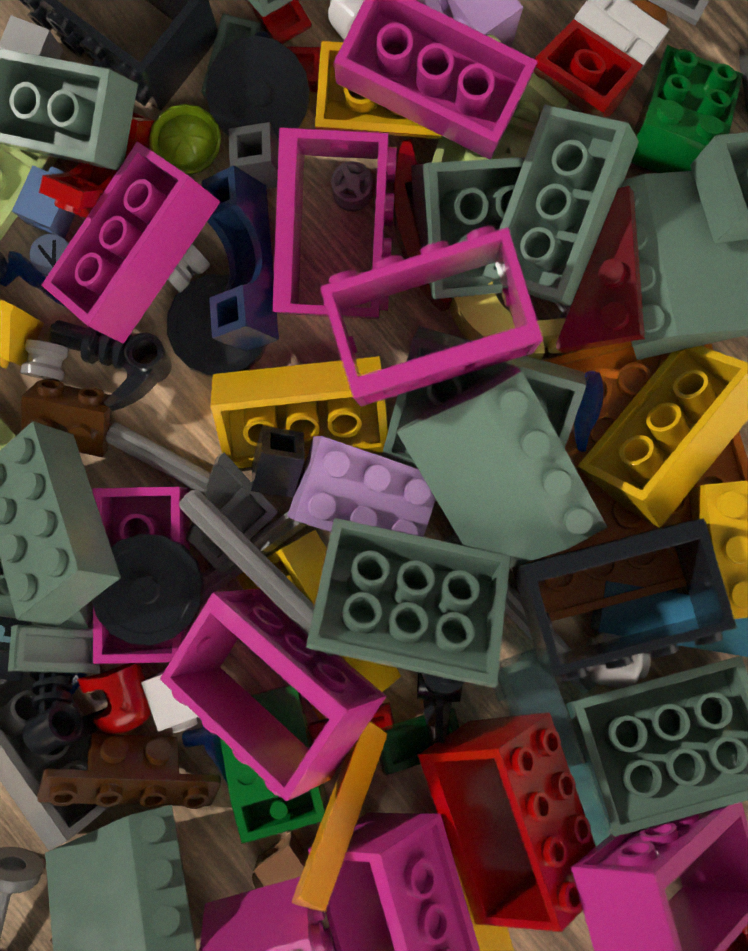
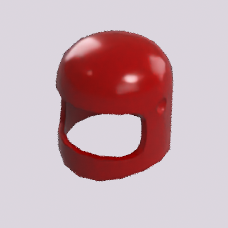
M126 663L97 675L77 679L82 693L100 689L105 694L107 707L102 713L93 718L96 727L100 731L107 734L125 733L139 727L151 716V710L141 682L146 680L140 663Z

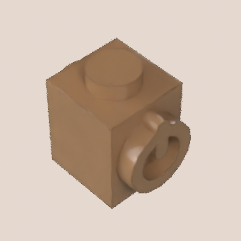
M293 831L258 855L253 870L254 873L252 874L255 889L302 875L309 856L308 849L310 847L304 849Z

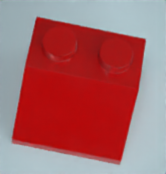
M573 19L535 57L537 64L534 74L547 81L583 113L609 118L623 101L643 65Z

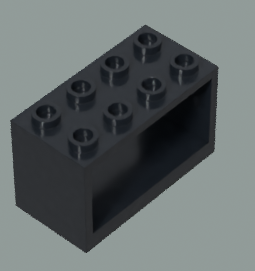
M19 0L25 7L31 10L28 16L36 25L50 31L53 29L62 36L60 38L61 42L78 57L86 54L94 60L93 66L110 69L138 83L135 100L143 106L149 102L160 111H162L214 45L218 31L209 0H146L173 21L142 61L139 62L58 0Z
M704 518L672 524L512 567L539 667L554 677L560 676L562 681H571L588 676L587 668L596 665H605L606 669H616L634 663L632 656L650 653L651 657L670 655L678 652L677 644L694 641L697 646L715 643L723 640L722 632L737 628ZM675 546L695 618L557 654L551 632L553 630L552 622L548 612L545 611L538 586L539 581Z

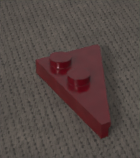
M630 186L618 188L556 342V348L561 353L645 339L634 191Z

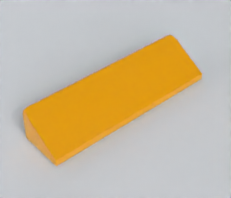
M371 722L368 723L344 759L291 903L323 912L327 908L387 738V733Z

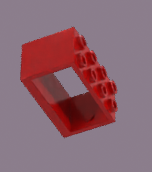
M550 712L470 720L447 735L445 743L433 744L418 754L437 813L441 814L453 859L475 924L563 932L583 911L571 866L594 849L596 844L591 833L590 823L585 816L576 790L574 777L568 767L561 746L560 736L555 729Z

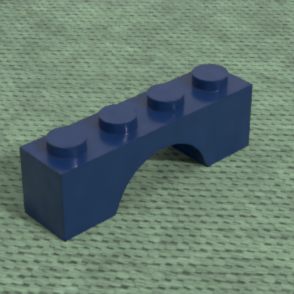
M233 165L202 180V187L220 201L207 222L220 238L229 263V282L227 288L223 293L209 298L212 339L243 351H249L279 340L277 313L273 312L274 272L267 188L265 184Z

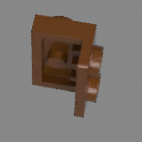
M55 379L37 381L21 396V431L34 421L73 434L79 453L103 457L108 451L109 443L106 442L105 437L109 431L110 413L112 412L104 402L110 397V394H105L103 390L94 387L81 389L66 386L63 382Z

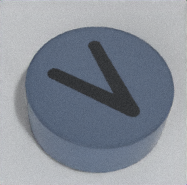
M45 234L38 237L30 248V261L40 273L48 276L69 243L56 234Z

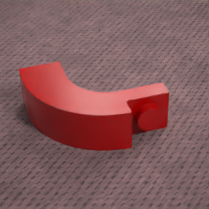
M133 111L125 159L137 141L149 148L151 127L155 120ZM79 163L69 172L43 175L39 193L55 199L54 205L58 208L86 218L117 171Z

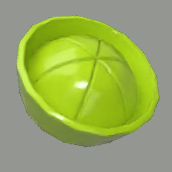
M181 104L172 106L159 114L151 127L149 142L151 151L190 176L199 174L211 166L219 153L221 134L219 125L209 112L199 106Z

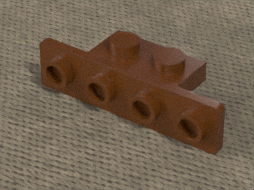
M91 733L88 743V770H44L38 789L37 801L40 803H52L57 806L79 803L98 804L102 807H112L118 804L142 805L147 808L172 805L198 809L212 805L221 786L220 775L179 774L177 737Z

